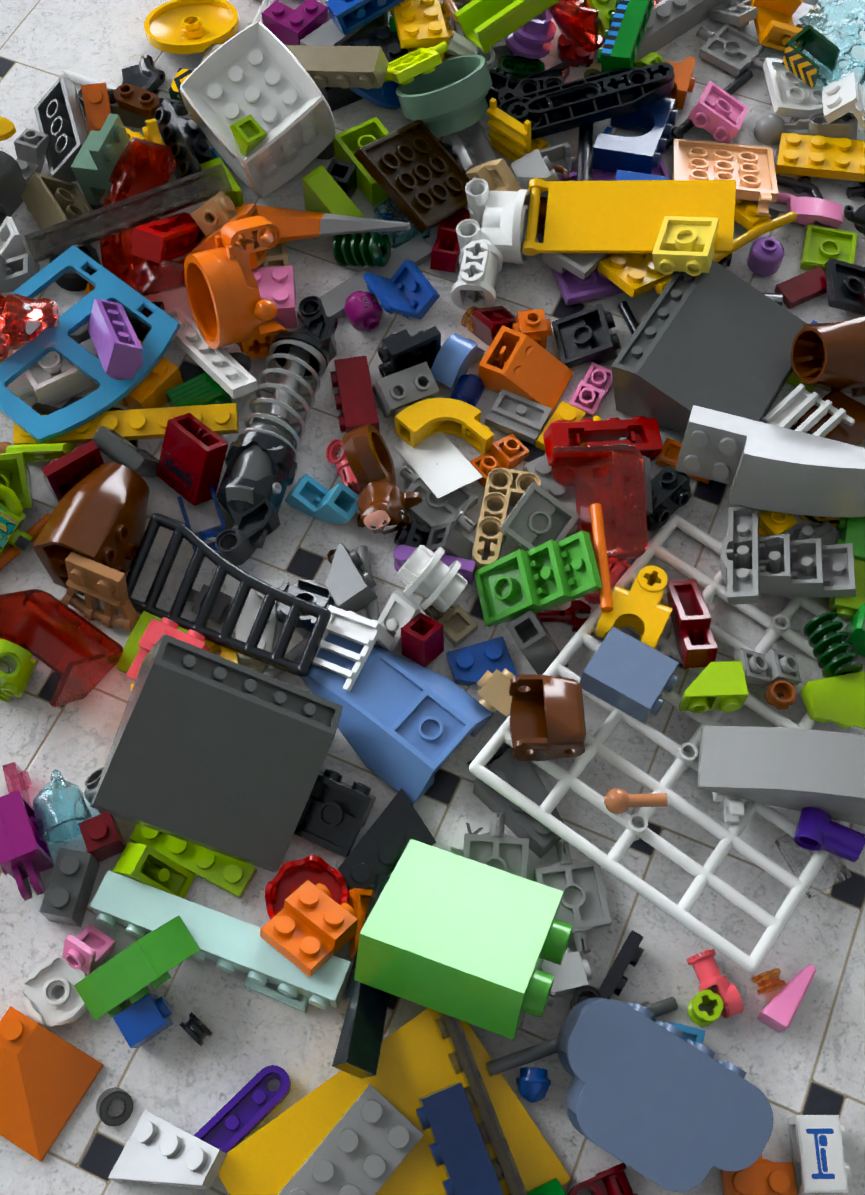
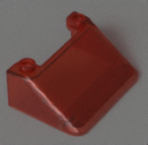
M633 445L554 447L551 459L552 478L562 486H575L576 514L580 516L577 520V533L582 530L589 533L594 555L590 505L599 503L602 505L608 564L641 557L648 547L643 460L640 450Z

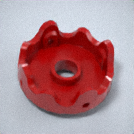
M308 855L300 860L286 862L281 866L274 879L267 883L265 888L266 908L270 920L284 908L285 899L307 880L314 885L318 883L325 885L331 893V898L339 905L342 903L348 904V890L342 874L326 863L323 858L316 855Z

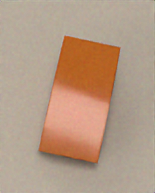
M512 433L492 443L490 451L469 462L483 476L478 479V482L485 487L487 476L492 469H513L529 455L530 451Z

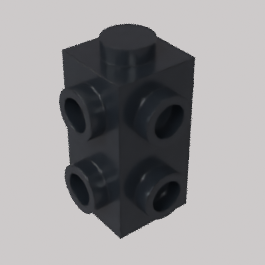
M669 465L651 479L653 514L641 516L635 520L638 523L646 524V528L650 531H654L660 524H664L670 515L679 507L686 505L692 497L689 477L683 472L675 471Z

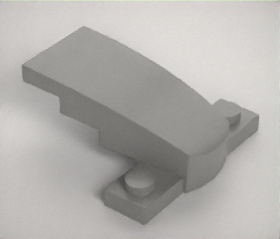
M745 506L728 507V535L725 536L722 542L720 553V570L722 578L727 585L728 605L760 603V593L793 597H856L853 543L822 546L821 538L790 541V533L759 537V509Z

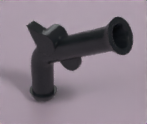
M776 174L778 186L793 189L798 194L805 192L811 197L823 199L818 187L811 183L810 177L803 176L801 180Z

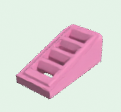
M811 964L804 967L759 1013L757 1019L779 1033L787 1029L817 971L815 970L816 967Z

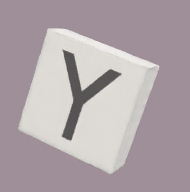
M461 817L451 850L463 853L465 833L485 834L491 831V826Z

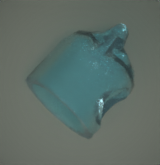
M55 769L52 771L50 782L36 794L33 800V813L42 841L47 844H59L82 836L78 823L92 818V815L85 803L81 788L65 780L59 770Z

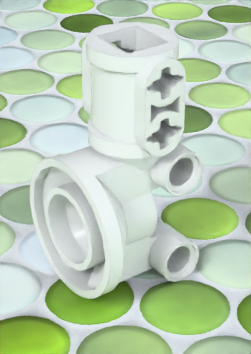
M480 178L472 179L466 184L465 191L470 219L461 221L456 227L460 247L459 264L461 267L458 281L453 285L451 292L453 303L460 309L472 313L475 309L494 307L496 300L494 288L497 274L502 270L503 262H511L516 265H525L527 263L528 256L522 253V244L526 240L531 193L528 189H520L518 192L489 191L488 183Z

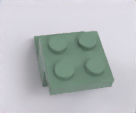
M109 113L100 131H90L71 165V169L90 205L98 206L106 190H117L135 157V150L131 145L119 114Z

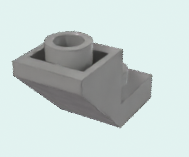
M27 128L14 141L17 155L16 161L21 168L26 184H28L34 172L41 174L49 143L48 134Z

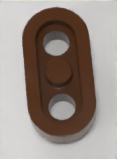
M121 84L114 91L116 104L120 108L142 117H153L157 108L160 107L159 97L155 93L135 85Z

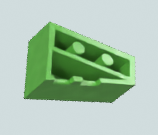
M178 915L128 946L75 984L74 987L95 1021L106 1013L113 1018L129 1007L126 1002L127 999L133 1004L150 992L147 988L149 984L154 990L172 978L168 971L201 949Z

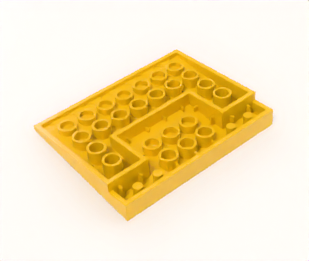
M430 1008L425 1009L382 1041L375 1076L361 1079L341 1070L230 1150L217 1173L229 1195H278L368 1085L371 1084L424 1134L375 1195H446L442 1182L448 1178L443 1165L438 1167L435 1165L429 1149V1145L433 1144L434 1140L430 1129L423 1131L416 1109L421 1107L419 1098L456 1082H461L504 1195H524L525 1192L554 1178H557L561 1187L571 1180V1177L502 1073L489 1076L486 1062L492 1061V1058L467 1022Z

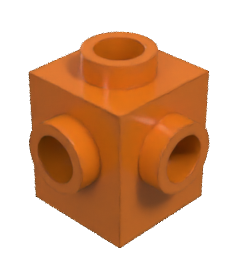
M544 309L518 311L516 323H512L513 330L526 334L546 350L547 336L551 335L552 328L550 319L545 318Z

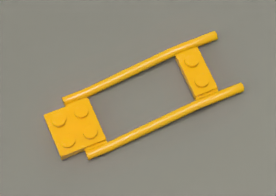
M735 199L734 220L749 231L733 240L732 253L755 238L795 221L797 214L794 211H790L770 219V214L768 216L757 215V204L750 200ZM610 253V257L599 261L598 271L632 298L652 289H655L656 293L660 295L673 276V273L664 275L654 270L653 256L649 253ZM714 254L713 260L719 262L730 254Z

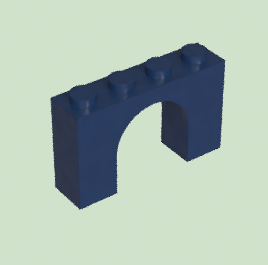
M656 99L634 112L611 118L612 127L637 130L645 134L636 137H624L599 133L593 146L592 169L615 173L617 170L645 174H652L654 168L658 169L661 154H664L666 150L667 139L670 140L673 125L675 126L677 122L678 110H674L675 99Z

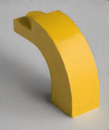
M431 398L422 400L408 406L395 416V434L413 448L428 437L443 432L444 434H452L462 438L483 455L490 451L494 438L491 429L487 425L480 423L482 411L456 399Z

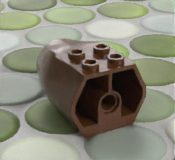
M865 317L836 323L803 325V329L795 336L791 348V365L796 377L801 382L824 391L838 390L842 393H852V397L865 396Z
M113 462L102 463L74 485L59 501L32 545V548L55 584L68 589L69 586L66 585L68 574L65 559L71 552L125 573L126 576L145 533L150 492L147 483L138 473L122 464ZM78 590L77 594L84 596V592Z

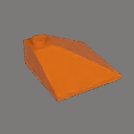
M11 1006L0 1021V1135L42 1162L104 1065Z

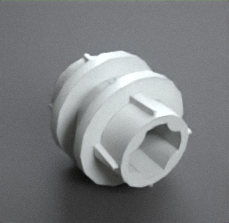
M420 545L396 574L407 585L403 591L405 596L409 597L416 590L424 597L419 604L423 610L432 605L439 611L445 612L459 597L468 583L458 573L461 567L459 561H454L448 567L440 560L445 553V550L441 547L432 552L424 545Z

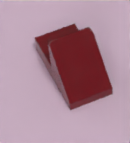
M503 306L475 309L472 312L473 333L490 347L502 325L512 329V323H516V316Z

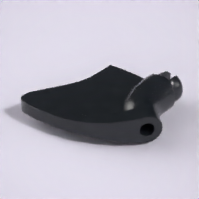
M147 55V58L142 56L139 64L121 70L123 76L122 84H132L150 92L155 91L165 81L164 71L155 68V63L150 55Z

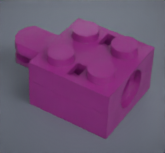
M17 790L0 797V866L5 875L10 874L16 880L24 901H27L33 897L28 877L38 896L45 893L40 872L54 867V862L36 809Z

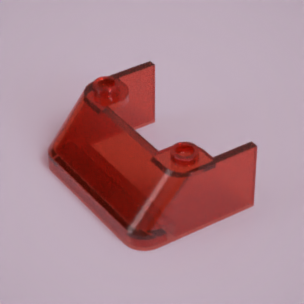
M31 589L0 595V638L28 650L62 676L50 702L51 706L58 707L84 699L118 663L123 653V647L71 608L62 604L60 600L50 593Z

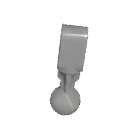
M849 112L828 124L824 118V113H816L810 119H799L796 123H785L778 115L768 114L757 121L754 135L759 142L766 145L780 143L781 133L821 135L824 137L856 140L858 120L853 113Z

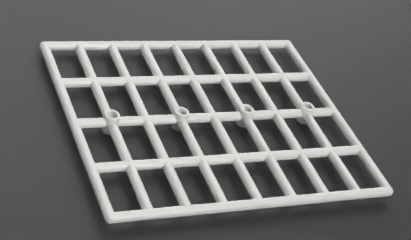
M673 514L614 585L611 593L616 585L627 589L630 584L633 585L639 571L646 566L653 556H656L691 580H696L699 585L704 587L705 590L702 596L706 606H708L715 595L728 603L727 588L723 586L725 581L722 578L721 570L712 579L662 547V544L676 527L719 555L722 542L681 516ZM664 592L660 604L669 607L667 593ZM786 596L790 599L782 612L774 617H771L752 604L732 605L766 627L764 637L754 650L713 623L710 624V629L714 639L734 652L744 648L766 654L775 641L783 638L818 660L814 657L813 648L809 646L808 640L788 627L790 626V620L800 606L816 616L832 611H829V609L810 597ZM600 604L543 675L574 679L580 683L581 677L565 666L582 645L594 653L601 645L600 641L590 635L597 627L598 620L602 614ZM837 617L835 620L832 621H841L843 623V628L839 631H846L847 624L849 623L848 621L840 617ZM627 627V628H629L630 630H632L633 632H635L636 634H638V632H637L636 630H634L633 628ZM674 631L668 639L661 636L657 645L658 651L682 663ZM706 667L689 669L700 675ZM801 681L798 685H793L795 691L800 694L806 683ZM582 689V693L609 711L610 715L594 736L586 732L585 752L575 759L568 770H565L552 760L531 761L559 781L540 806L485 767L504 742L513 748L509 715L471 762L469 771L749 973H756L830 853L825 850L814 851L803 872L797 878L739 838L755 812L794 838L797 824L768 804L747 800L744 803V815L739 816L740 822L732 823L729 829H726L670 790L684 770H688L691 767L698 772L699 757L697 756L700 748L701 728L703 726H725L719 722L725 712L711 710L707 714L706 712L692 713L690 711H682L701 725L688 743L680 745L649 723H642ZM665 690L661 698L679 709L682 696L673 690L671 692ZM748 693L749 695L744 702L745 706L777 727L811 729L816 722L811 720L808 712H806L797 725L750 693ZM621 720L675 756L674 763L660 782L604 744ZM851 726L852 729L861 735H865V729ZM595 754L652 792L651 794L667 793L669 805L720 840L704 866L647 827L648 820L658 807H641L638 813L632 815L626 812L613 814L607 810L604 803L605 797L578 779ZM569 789L624 827L623 834L608 855L551 815ZM834 820V822L846 827L849 822ZM642 839L696 877L678 905L619 863L634 841ZM731 848L791 889L775 916L714 875ZM706 886L767 928L750 956L689 913Z

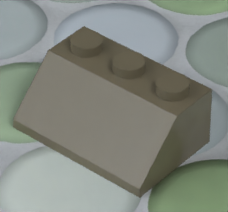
M34 172L20 197L53 248H57L61 244L70 241H83L91 244L107 236V230L76 184Z

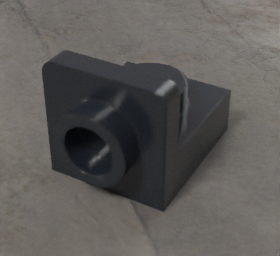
M412 521L405 528L401 527L398 530L394 543L397 544L396 547L399 545L415 548L424 545L426 547L431 529Z

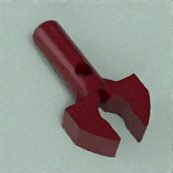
M572 600L570 607L566 610H545L535 614L538 615L542 622H567L571 625L572 632H577L588 618L581 619L576 614H590L591 607L581 600Z

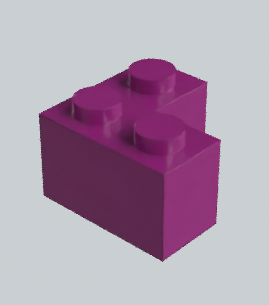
M276 0L261 13L263 25L284 45H300L301 39L329 21L328 7L316 0H305L295 10Z

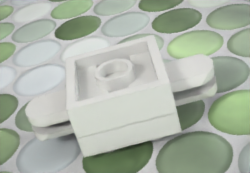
M91 338L80 343L82 347L99 359ZM51 351L10 383L7 389L22 401L35 395L40 404L52 406L93 387V384L88 376L57 352Z

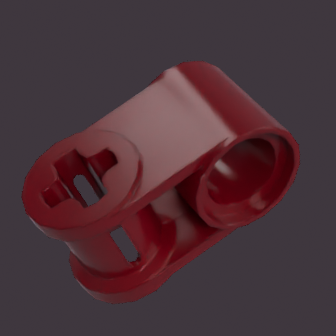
M621 1163L575 1185L569 1190L567 1195H577L579 1190L582 1189L587 1190L591 1195L638 1194L633 1193L624 1171L627 1168L626 1164Z

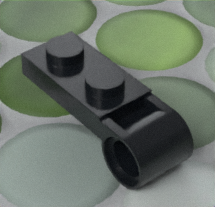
M633 930L630 932L599 989L590 985L578 988L570 1001V1011L578 1004V998L581 996L609 999L613 993L617 996L620 995L628 981V978L623 975L629 964L635 967L644 952V949L639 947L644 938Z

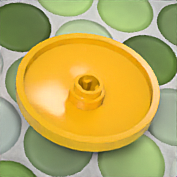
M172 0L150 12L145 19L144 29L148 42L158 50L173 54H195L205 52V49L212 44H224L235 36L239 30V18L236 8L225 0Z

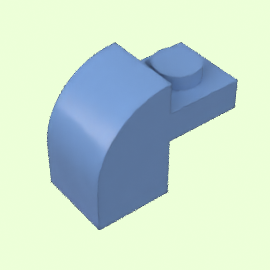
M454 333L440 348L431 368V373L435 380L450 388L461 385L470 364L480 361L485 350L477 347L478 344L475 341Z

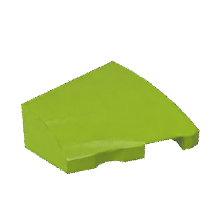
M865 671L808 681L800 691L811 720L821 723L832 722L838 727L850 729L851 726L865 729Z

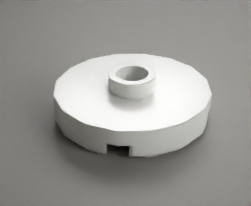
M50 958L40 963L28 975L25 983L23 1003L27 1013L39 1024L52 1028L64 1027L77 1021L88 1008L74 985L88 975L80 969H74L69 966L63 958ZM63 987L65 990L64 995L56 999L54 996L55 991Z

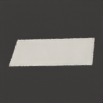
M443 432L428 437L415 448L408 445L405 441L394 446L437 498H441L483 477Z

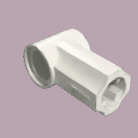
M456 32L449 39V51L446 53L451 56L482 55L488 67L495 59V52L492 47H490L491 51L485 54L472 42Z

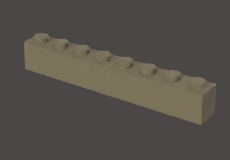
M212 44L205 49L201 63L223 44ZM285 45L304 67L317 87H340L344 89L382 88L389 62L380 46Z

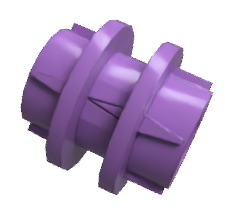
M549 9L508 37H505L506 44L510 48V55L540 59L549 54L552 45L551 41L556 33V27L551 21L552 15Z

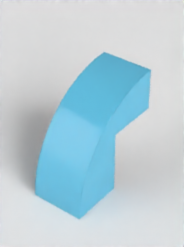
M305 474L298 479L284 501L315 519L328 523L343 524L349 522L358 509L356 501L359 495L342 482L327 490L308 474Z

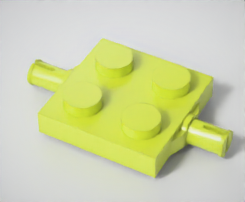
M443 41L434 47H420L389 62L384 82L393 81L406 85L414 81V77L421 73L429 74L436 69L435 66L442 63L440 55L449 51L447 43Z

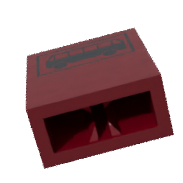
M191 413L169 419L156 475L193 506L214 499L229 443Z

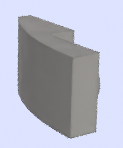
M741 648L734 653L735 661H742L745 679L748 683L769 685L778 680L788 681L792 685L801 683L799 665L795 655L775 649L766 654H761Z

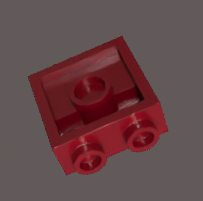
M91 440L86 444L77 446L73 451L59 459L52 460L48 465L42 467L41 470L51 493L59 503L74 485L97 466L104 463L97 445Z

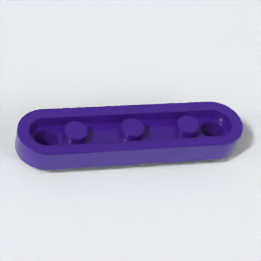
M276 1065L263 1068L194 1136L228 1153L287 1097L291 1088L289 1075L283 1068ZM272 1079H277L280 1082L278 1090L274 1092L269 1091L267 1088L268 1082Z

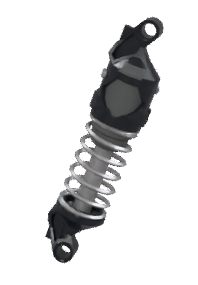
M317 296L305 297L299 303L298 308L304 321L303 327L292 332H282L272 340L269 349L270 356L265 360L267 369L263 370L260 374L263 384L258 385V390L255 391L258 399L252 400L249 404L253 414L247 415L244 418L247 429L242 430L238 434L237 440L230 444L225 457L227 467L217 492V499L233 519L235 525L230 529L220 532L215 539V545L219 553L236 566L246 562L257 548H263L266 536L280 526L278 512L286 488L293 483L298 469L295 461L297 458L296 452L300 448V438L305 433V423L311 417L310 408L315 403V394L320 388V379L325 374L328 363L337 355L334 338L338 325L337 318L327 317L322 301ZM273 360L279 368H272L270 362ZM271 372L275 377L279 378L278 383H267L265 379L267 373ZM314 377L313 379H310V380H304V379H303V378ZM315 382V386L312 389L309 384ZM300 385H304L309 392L299 395ZM266 387L273 392V398H263L260 395L261 389ZM310 397V401L307 404L304 398ZM296 399L302 402L303 408L293 409ZM262 402L269 409L267 413H258L254 406ZM305 411V416L302 419L299 413ZM290 414H293L299 422L289 423ZM251 418H254L253 421H252V423H251V425H250V423H249L250 419H251ZM300 426V431L297 434L293 427Z

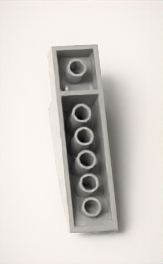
M693 405L675 471L731 485L728 500L730 504L807 516L865 517V448Z
M703 726L701 728L697 789L800 812L805 807L818 808L827 812L831 819L865 826V735L787 727Z

